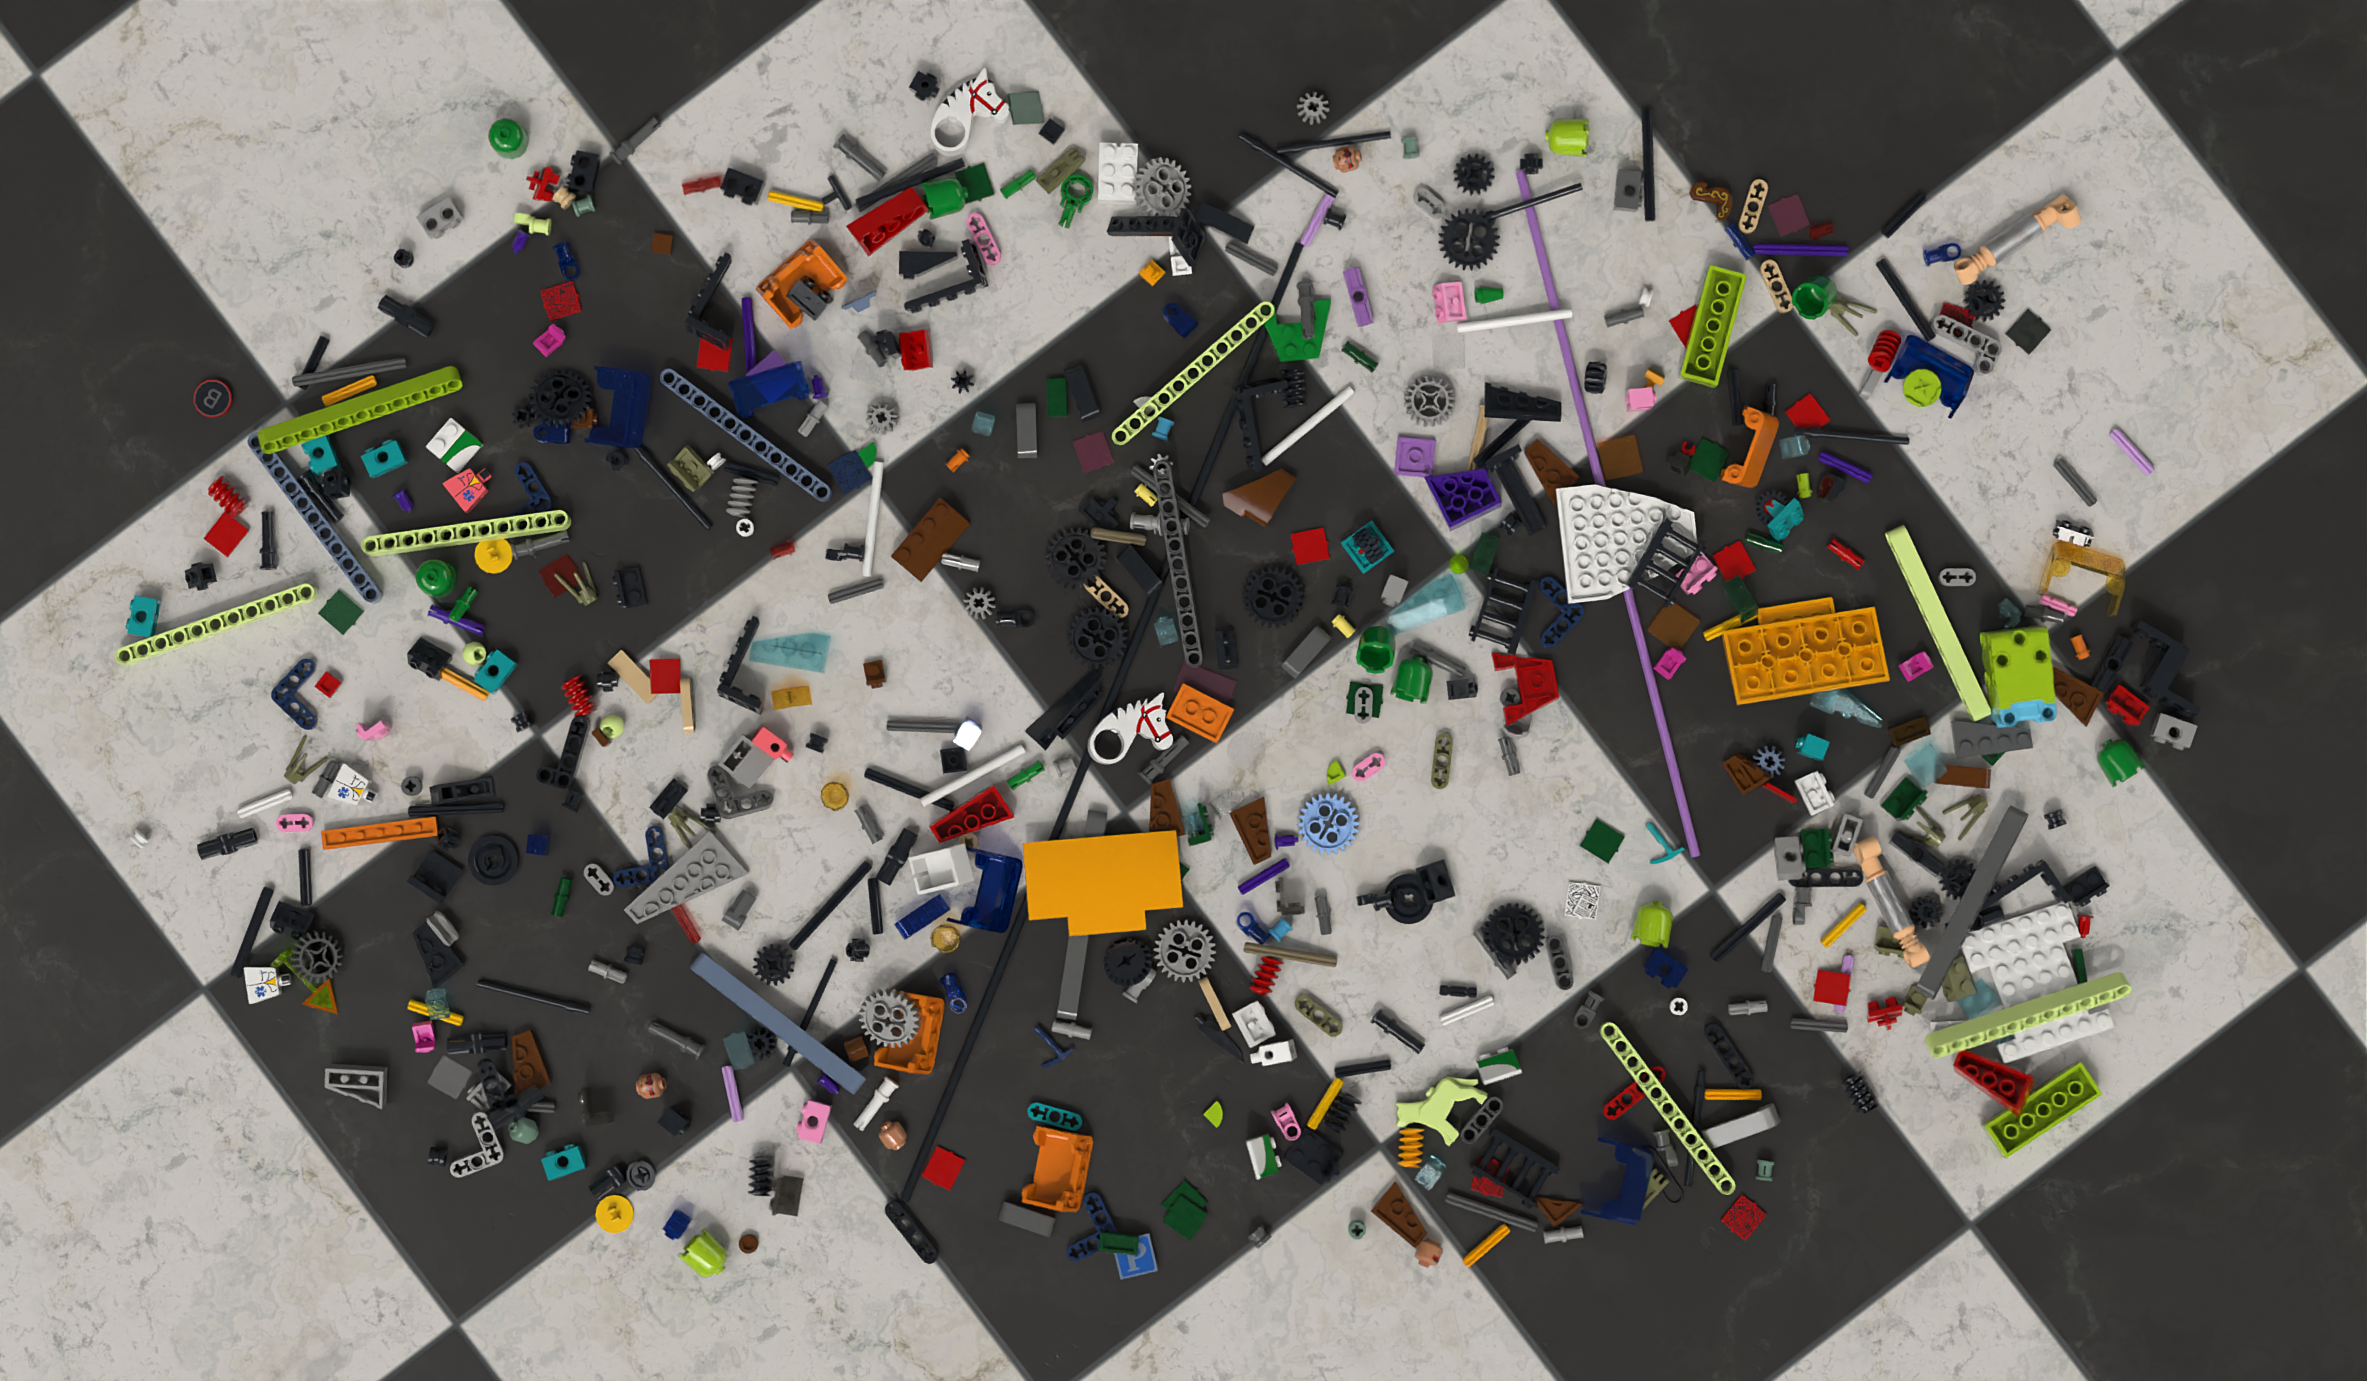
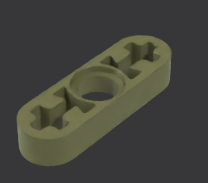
M1440 734L1435 740L1431 784L1436 789L1445 788L1449 782L1453 740L1448 734ZM1443 737H1446V741H1449V745L1445 746V751L1449 750V754H1437V749H1442V744H1439V740H1442ZM1439 756L1447 758V765L1445 767L1437 765L1436 760ZM1435 768L1447 770L1446 774L1442 773V779H1445V783H1441V786H1437L1438 783L1434 782V779L1439 776V772L1435 773Z
M1301 995L1296 998L1295 1008L1326 1034L1336 1037L1342 1032L1341 1023L1308 996ZM1300 999L1302 1001L1307 999L1309 1007H1312V1004L1316 1006L1311 1010L1309 1016L1306 1014L1308 1012L1306 1008H1299L1300 1004L1298 1001ZM1317 1010L1322 1011L1324 1014V1018L1320 1022L1313 1019V1013ZM1327 1016L1331 1018L1328 1022L1332 1025L1338 1024L1337 1033L1334 1031L1330 1033V1027L1326 1024L1324 1028L1321 1026L1326 1021Z

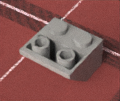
M742 734L718 765L745 786L751 788L774 758Z

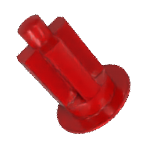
M2077 914L2076 916L2079 917L2078 931L2081 934V938H2086L2090 931V920L2094 916Z

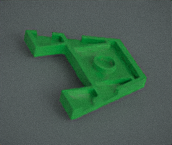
M1331 299L1318 300L1313 304L1315 337L1312 339L1302 338L1301 322L1277 325L1275 305H1273L1274 314L1263 325L1269 334L1270 341L1280 362L1319 358ZM1269 305L1262 306L1260 308L1261 314L1268 316L1271 313V307Z

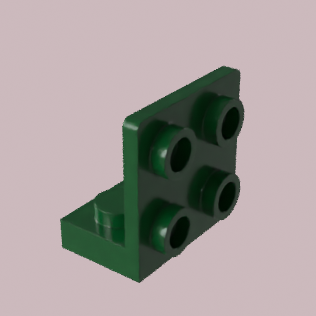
M1905 777L1883 801L1880 807L1896 821L1908 820L1914 814L1913 809L1925 802L1927 799L1925 795L1928 791L1926 789L1920 790Z
M1198 803L1197 806L1206 834H1202L1201 831L1190 834L1191 838L1187 839L1189 847L1211 841V836H1214L1212 825H1207L1205 819L1209 817L1207 808L1202 806L1201 803Z
M1828 828L1800 830V841L1803 845L1802 861H1805V869L1831 867V863H1834L1833 851H1830L1829 844H1832V833L1828 832Z

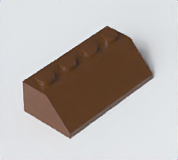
M939 498L891 557L922 582L941 560L943 553H947L970 523Z

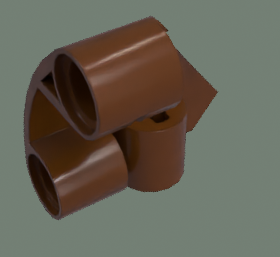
M1280 468L1253 482L1223 493L1224 506L1244 518L1249 517L1263 527H1266L1297 477Z

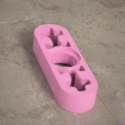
M977 213L969 215L967 226L984 261L991 266L997 265L1001 260V254L983 217ZM972 218L980 219L979 227L980 229L984 227L985 230H981L975 235L974 232H977L975 225H970ZM982 234L989 236V242L985 245L978 242V238ZM990 247L993 254L997 253L995 261L987 259L989 253L986 248Z

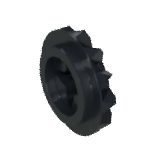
M635 1161L628 1166L625 1172L627 1175L626 1181L629 1182L630 1188H635L637 1191H646L655 1182V1172L647 1162ZM638 1173H639L640 1175H641V1174H643V1175L646 1174V1176H644L642 1179H640V1178H638V1179L635 1178V1176H636Z

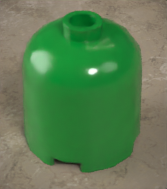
M511 118L499 119L491 125L488 132L489 143L499 156L515 159L526 152L529 136L526 129L517 121Z
M950 177L921 183V188L925 189L926 195H923V200L929 209L927 214L930 213V220L960 212L964 208L968 192L966 186L962 187L958 179Z
M1816 275L1810 277L1794 290L1792 304L1793 306L1795 305L1800 316L1805 319L1814 320L1823 316L1834 304L1837 298L1836 286L1826 276Z
M431 559L423 562L417 569L416 583L420 590L431 597L443 598L450 595L456 587L457 573L448 562Z
M1382 626L1367 628L1360 637L1356 653L1357 664L1365 668L1368 673H1384L1394 662L1396 641L1393 633Z
M1418 656L1402 660L1398 665L1390 695L1396 694V698L1408 702H1413L1414 699L1420 700L1421 704H1426L1433 676L1432 668L1424 662L1423 658Z
M2109 739L2101 744L2103 748L2097 754V762L2112 787L2117 786L2116 781L2124 782L2137 774V768L2140 767L2141 770L2145 768L2144 763L2126 740L2118 739L2112 741V739Z

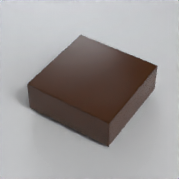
M654 233L651 252L671 255L673 235Z
M600 728L592 731V735L602 747H607L612 743L602 734Z

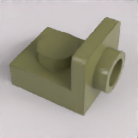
M1911 985L1902 1006L1905 1007L1904 1011L1912 1016L1915 1013L1921 1015V1010L1928 997L1916 992V987Z

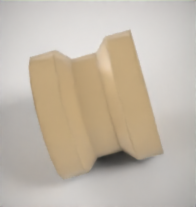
M564 185L555 193L552 199L555 202H559L565 210L572 204L577 195L570 193Z
M972 833L964 834L959 839V845L966 843L967 852L975 851L979 845L978 838Z

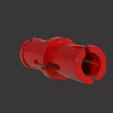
M1833 538L1832 544H1829L1827 548L1840 556L1842 561H1847L1859 570L1865 560L1853 553L1850 547H1845Z

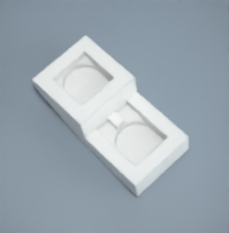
M1168 236L1173 276L1192 274L1191 267L1187 265L1172 242V236Z

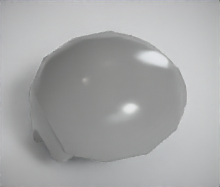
M1529 714L1507 726L1504 718L1502 724L1503 731L1514 739L1526 737L1532 728V716Z

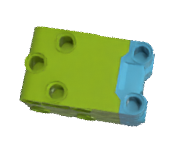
M2036 625L1980 633L1982 661L1985 669L1984 676L1992 722L1997 725V728L2012 727L2018 721L2033 720L2035 723L2053 721L2057 716L2047 627Z

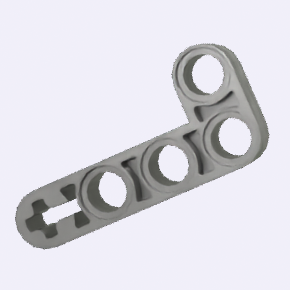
M1938 315L1931 320L1930 327L1935 334L1978 354L1973 365L1975 374L1985 376L1992 372L2002 352L2000 342L1945 315ZM1941 320V321H1942V325L1945 326V327H1941V328L1939 329V328H1938V325H1939V324L1936 323V322H1938V321ZM1954 328L1960 329L1961 337L1954 336ZM1972 336L1978 339L1979 343L1977 346L1971 344L1970 339ZM1988 345H1993L1996 348L1995 354L1988 352ZM1980 362L1987 364V371L1980 369Z
M1774 1103L1758 1108L1754 1112L1704 1129L1701 1133L1705 1144L1709 1149H1713L1772 1128L1780 1123V1119Z

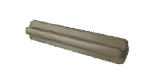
M1096 527L1091 529L1090 535L1094 539L1144 546L1146 543V536L1143 534Z

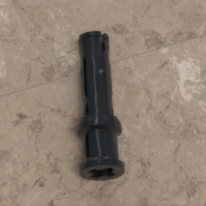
M311 469L297 479L308 490V495L315 497L334 523L339 522L344 517V514L340 512L333 501L324 494L322 483L315 479Z
M264 511L261 512L262 548L259 550L261 554L260 570H276L275 554L277 550L274 548V512L267 511L266 513Z
M1379 1009L1370 1023H1375L1383 1029L1385 1034L1390 1033L1419 1054L1425 1044L1397 1025L1394 1018H1389L1382 1013L1383 1010Z

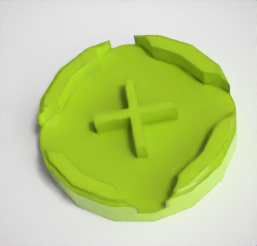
M1917 369L1909 373L1903 383V394L1906 400L1917 407H1927L1935 403L1941 393V383L1938 376L1926 369Z

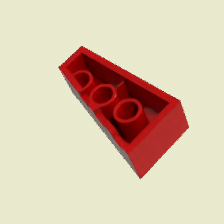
M910 187L846 227L869 257L924 215L929 209L914 189Z
M991 784L931 823L929 828L938 842L942 843L1015 817L995 785Z
M1959 1051L1953 1064L1954 1072L2020 1117L2034 1085L2033 1076L1969 1051Z

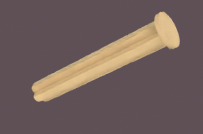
M1482 405L1478 406L1480 413L1466 471L1477 470L1478 468L1473 459L1482 451L1489 418L1484 417V406Z

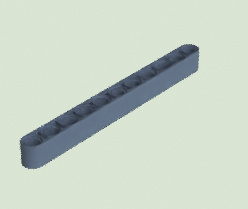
M666 369L661 373L660 380L668 389L818 501L826 502L831 498L832 491L824 482L674 370ZM674 374V381L666 383V375ZM688 385L690 387L689 393L682 395L680 392L681 387ZM700 396L704 397L705 403L702 406H697L695 403L696 399ZM719 408L720 415L716 418L711 417L712 409ZM730 419L736 422L735 427L732 429L726 427V422ZM744 431H750L751 437L748 440H742L741 434ZM760 442L766 443V449L763 452H759L756 449L757 444ZM776 453L781 454L782 457L779 463L772 462V456ZM790 465L797 467V471L793 475L787 473V468ZM806 476L812 478V483L809 486L802 484V480ZM820 488H826L828 491L827 495L823 498L818 497L817 494Z
M258 433L251 434L247 440L250 449L362 598L372 604L380 602L383 597L381 589L311 496L308 495L302 484L297 481L296 476L278 452L272 453L273 460L267 463L265 460L267 454L262 452L261 446H254ZM284 468V470H285L284 476L281 477V478H278V476H277V471H278V469ZM295 483L296 490L290 493L288 487L290 484ZM303 498H306L308 501L305 508L300 507V501ZM317 513L319 515V521L317 523H312L311 517L313 514ZM330 529V537L324 539L322 536L323 531ZM337 544L342 546V551L339 554L334 552V547ZM352 559L354 562L351 569H347L345 566L346 561ZM363 574L365 582L358 584L357 577ZM374 589L377 595L375 599L370 600L368 593Z
M701 952L689 968L851 1094L854 1095L866 1079L707 955Z

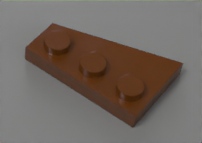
M1538 439L1524 452L1525 457L1554 506L1557 503L1555 489L1571 487L1579 476Z
M2052 666L2055 697L2087 727L2104 692Z
M1170 779L1151 784L1149 832L1176 830V835L1179 837L1186 834Z
M1264 797L1229 813L1253 865L1271 857Z
M532 1030L513 1036L514 1094L518 1096L534 1084L538 1089L551 1084Z
M1394 1182L1371 1209V1212L1411 1246L1416 1248L1427 1235V1232L1400 1188Z

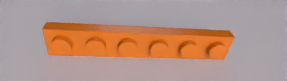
M437 817L325 830L321 831L323 850L437 836L438 824Z

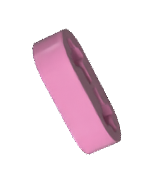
M1374 753L1361 761L1352 769L1353 778L1356 781H1364L1384 766V757L1379 753ZM1372 757L1381 759L1379 767L1374 765L1370 768L1368 766L1373 762ZM1357 768H1368V770L1364 772V778H1362L1361 776L1356 777L1355 774L1357 773Z
M284 814L277 818L276 826L283 832L309 831L314 826V819L308 814ZM305 817L309 824L304 828L303 825H297V821H303ZM284 818H286L287 821H293V825H287L285 829L281 825V821H284Z

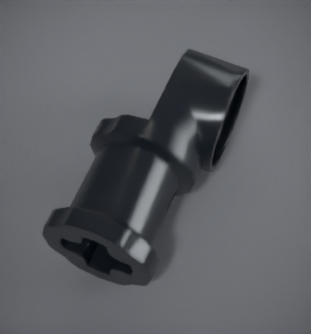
M845 543L844 550L826 549L825 559L842 561L848 558L863 562L864 545L851 546Z
M1013 610L1012 612L996 611L997 628L1001 626L1029 628L1035 622L1034 615L1027 610ZM1023 614L1031 616L1029 624H1022L1020 619Z
M1389 891L1384 895L1372 893L1356 896L1358 906L1373 904L1375 911H1380L1381 908L1396 907V897L1393 891Z

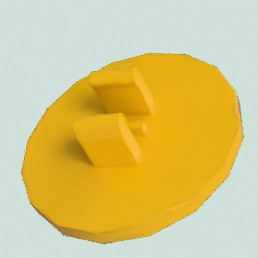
M505 539L479 542L474 554L478 566L485 572L492 574L500 573L507 569L513 558L511 546Z
M611 1195L600 1201L596 1208L595 1216L597 1223L603 1230L609 1233H619L631 1225L634 1211L628 1199L619 1195Z

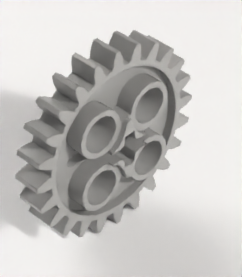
M1161 157L1156 158V160L1151 159L1149 163H1143V167L1138 168L1140 174L1134 175L1138 180L1132 182L1133 185L1137 186V189L1132 190V192L1138 195L1134 200H1140L1137 206L1144 207L1143 213L1149 211L1148 216L1180 215V210L1186 208L1184 204L1190 202L1186 198V196L1191 195L1190 192H1187L1191 185H1186L1190 178H1184L1186 171L1180 172L1181 165L1175 166L1174 160L1169 162L1168 158L1162 160ZM1159 172L1162 174V179L1159 177ZM1172 185L1176 188L1175 192L1172 189ZM1148 186L1151 187V193L1148 191ZM1162 199L1165 201V206L1162 204Z
M1178 920L1176 927L1170 923V930L1165 927L1163 928L1166 933L1165 935L1158 934L1162 940L1155 941L1156 944L1160 945L1159 948L1154 949V951L1159 952V955H1156L1154 958L1161 960L1157 966L1163 965L1164 968L1161 972L1163 973L1168 970V978L1173 974L1175 975V981L1182 977V982H1185L1186 977H1189V980L1192 982L1194 975L1200 979V972L1206 975L1205 967L1211 969L1208 962L1215 961V959L1210 957L1211 954L1216 953V951L1211 950L1215 943H1209L1213 937H1206L1208 929L1202 932V925L1196 928L1195 921L1192 922L1191 926L1188 925L1187 920H1185L1184 925H1181ZM1180 933L1184 936L1182 944L1174 943L1173 937L1175 934ZM1199 939L1202 941L1203 946L1200 950L1192 948L1191 943L1193 940ZM1170 944L1180 948L1188 946L1189 951L1199 953L1201 957L1190 954L1182 956L1181 951L1171 949L1168 946ZM1170 952L1178 954V960L1175 963H1171L1167 959V955ZM1188 958H1194L1197 961L1195 968L1190 969L1186 966L1185 963Z
M888 988L884 992L878 989L876 993L872 992L870 997L867 996L864 1000L865 1002L861 1005L859 1014L862 1016L859 1021L864 1022L861 1028H867L865 1035L871 1034V1041L875 1038L878 1039L877 1045L882 1041L884 1042V1047H887L888 1043L891 1044L892 1048L895 1047L896 1043L899 1047H902L903 1043L908 1044L910 1039L913 1040L916 1036L915 1034L919 1031L918 1027L921 1022L918 1020L921 1015L916 1014L919 1007L913 1008L915 1001L909 1002V995L904 998L903 991L896 994L895 988L892 992H889Z

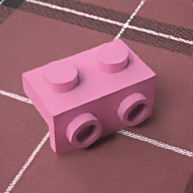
M385 721L378 722L370 729L365 723L358 722L355 724L358 728L356 732L359 737L367 741H375L378 738L381 740L389 735L388 731L392 729L389 723Z

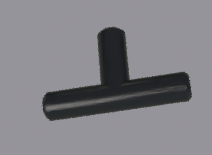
M830 175L827 179L834 192L821 199L824 205L838 198L846 211L851 209L852 206L835 176Z

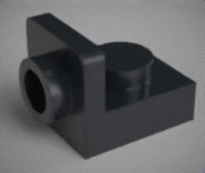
M1474 678L1446 681L1448 700L1477 697L1478 685Z

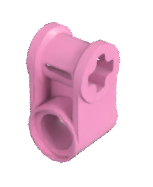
M1288 1102L1285 1103L1284 1107L1276 1111L1272 1110L1271 1113L1284 1136L1289 1140L1299 1138L1301 1130ZM1289 1126L1297 1128L1298 1133L1295 1137L1287 1135L1286 1131Z

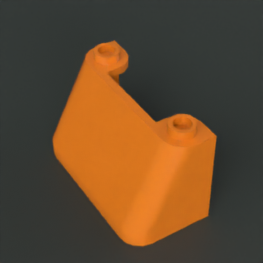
M813 239L804 243L756 287V291L790 329L798 327L803 322L802 313L804 311L786 296L798 279L805 275L815 280L816 285L826 291L830 288L832 290H839L846 284L845 281L848 280L845 274Z
M1744 406L1742 415L1745 416V424L1747 427L1756 430L1744 466L1734 463L1726 469H1722L1719 478L1732 484L1752 488L1760 480L1779 427V421L1771 414Z
M903 992L904 998L908 995L910 996L909 1002L915 1001L913 1008L919 1007L916 1013L921 1015L918 1020L921 1022L918 1027L919 1031L915 1034L916 1036L913 1040L910 1039L908 1044L903 1043L902 1047H899L897 1043L894 1048L891 1047L890 1043H888L887 1047H880L874 1054V1065L914 1074L928 1075L932 1072L935 1064L945 1006L944 1000Z
M1037 1126L1033 1134V1140L1036 1145L1040 1146L1034 1180L1033 1183H1029L1023 1188L1022 1202L1061 1212H1077L1082 1203L1093 1139L1091 1136Z

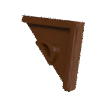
M1535 1197L1534 1202L1539 1205L1540 1210L1554 1227L1582 1206L1579 1202Z

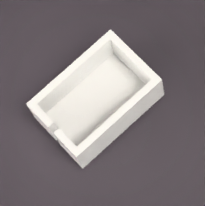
M1100 143L1098 203L1137 204V200H1134L1137 193L1132 192V190L1137 189V186L1133 185L1132 182L1137 181L1134 175L1138 172V144L1121 143V147H1117V143Z
M965 843L908 858L912 874L924 871L929 872L927 875L914 878L918 895L974 881Z

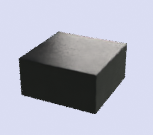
M964 747L940 750L943 774L967 771Z

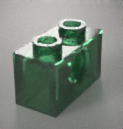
M1483 532L1480 534L1469 571L1484 576L1488 575L1500 538Z
M1739 575L1722 584L1723 593L1741 623L1758 615V606Z

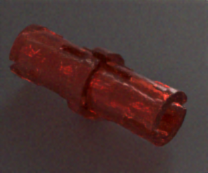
M720 176L706 179L698 178L697 181L682 183L684 196L696 192L705 193V190L721 187Z

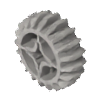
M1425 376V382L1418 378L1417 382L1419 385L1412 382L1411 386L1414 389L1407 388L1406 391L1411 395L1404 396L1405 400H1409V402L1404 403V407H1410L1406 414L1413 412V415L1410 417L1411 420H1414L1415 417L1418 418L1417 425L1420 424L1421 420L1424 421V427H1427L1428 422L1431 423V427H1434V421L1442 425L1440 418L1447 421L1448 417L1445 414L1452 415L1453 412L1448 408L1455 407L1454 403H1450V401L1455 400V396L1449 397L1453 389L1447 391L1446 388L1449 384L1445 383L1442 386V378L1437 383L1435 382L1436 376H1432L1431 381H1429L1428 376ZM1431 386L1438 390L1429 394L1421 388ZM1416 392L1422 399V405L1418 409L1414 405ZM1441 394H1443L1445 398V407L1443 411L1439 408L1440 406L1437 404V398ZM1435 395H1437L1432 402L1434 404L1433 406L1426 405L1424 408H1422L1427 401L1425 399L1426 397L1433 398ZM1427 409H1431L1438 415L1433 417H1427L1422 415L1421 413Z

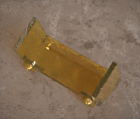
M2063 541L2054 543L2050 549L2037 594H2046L2051 577L2066 576L2071 565L2107 576L2105 587L2109 593L2113 594L2107 616L2117 615L2125 589V563L2121 559Z

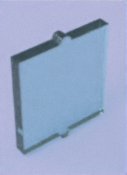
M1931 743L1920 750H1916L1913 755L1904 760L1921 789L1932 782H1937L1939 777L1948 772Z
M1982 979L1973 984L1976 993L1956 1000L1963 1009V1013L1967 1014L1971 1020L1989 1014L2001 1004L1993 994V989H1989Z
M745 1032L732 1033L730 1037L723 1039L733 1071L740 1068L746 1069L747 1066L755 1064Z

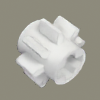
M1158 454V459L1152 458L1151 461L1155 465L1159 460H1168L1169 456L1161 458V455ZM1165 465L1166 469L1162 468L1161 470H1158L1159 473H1166L1168 469L1167 466Z

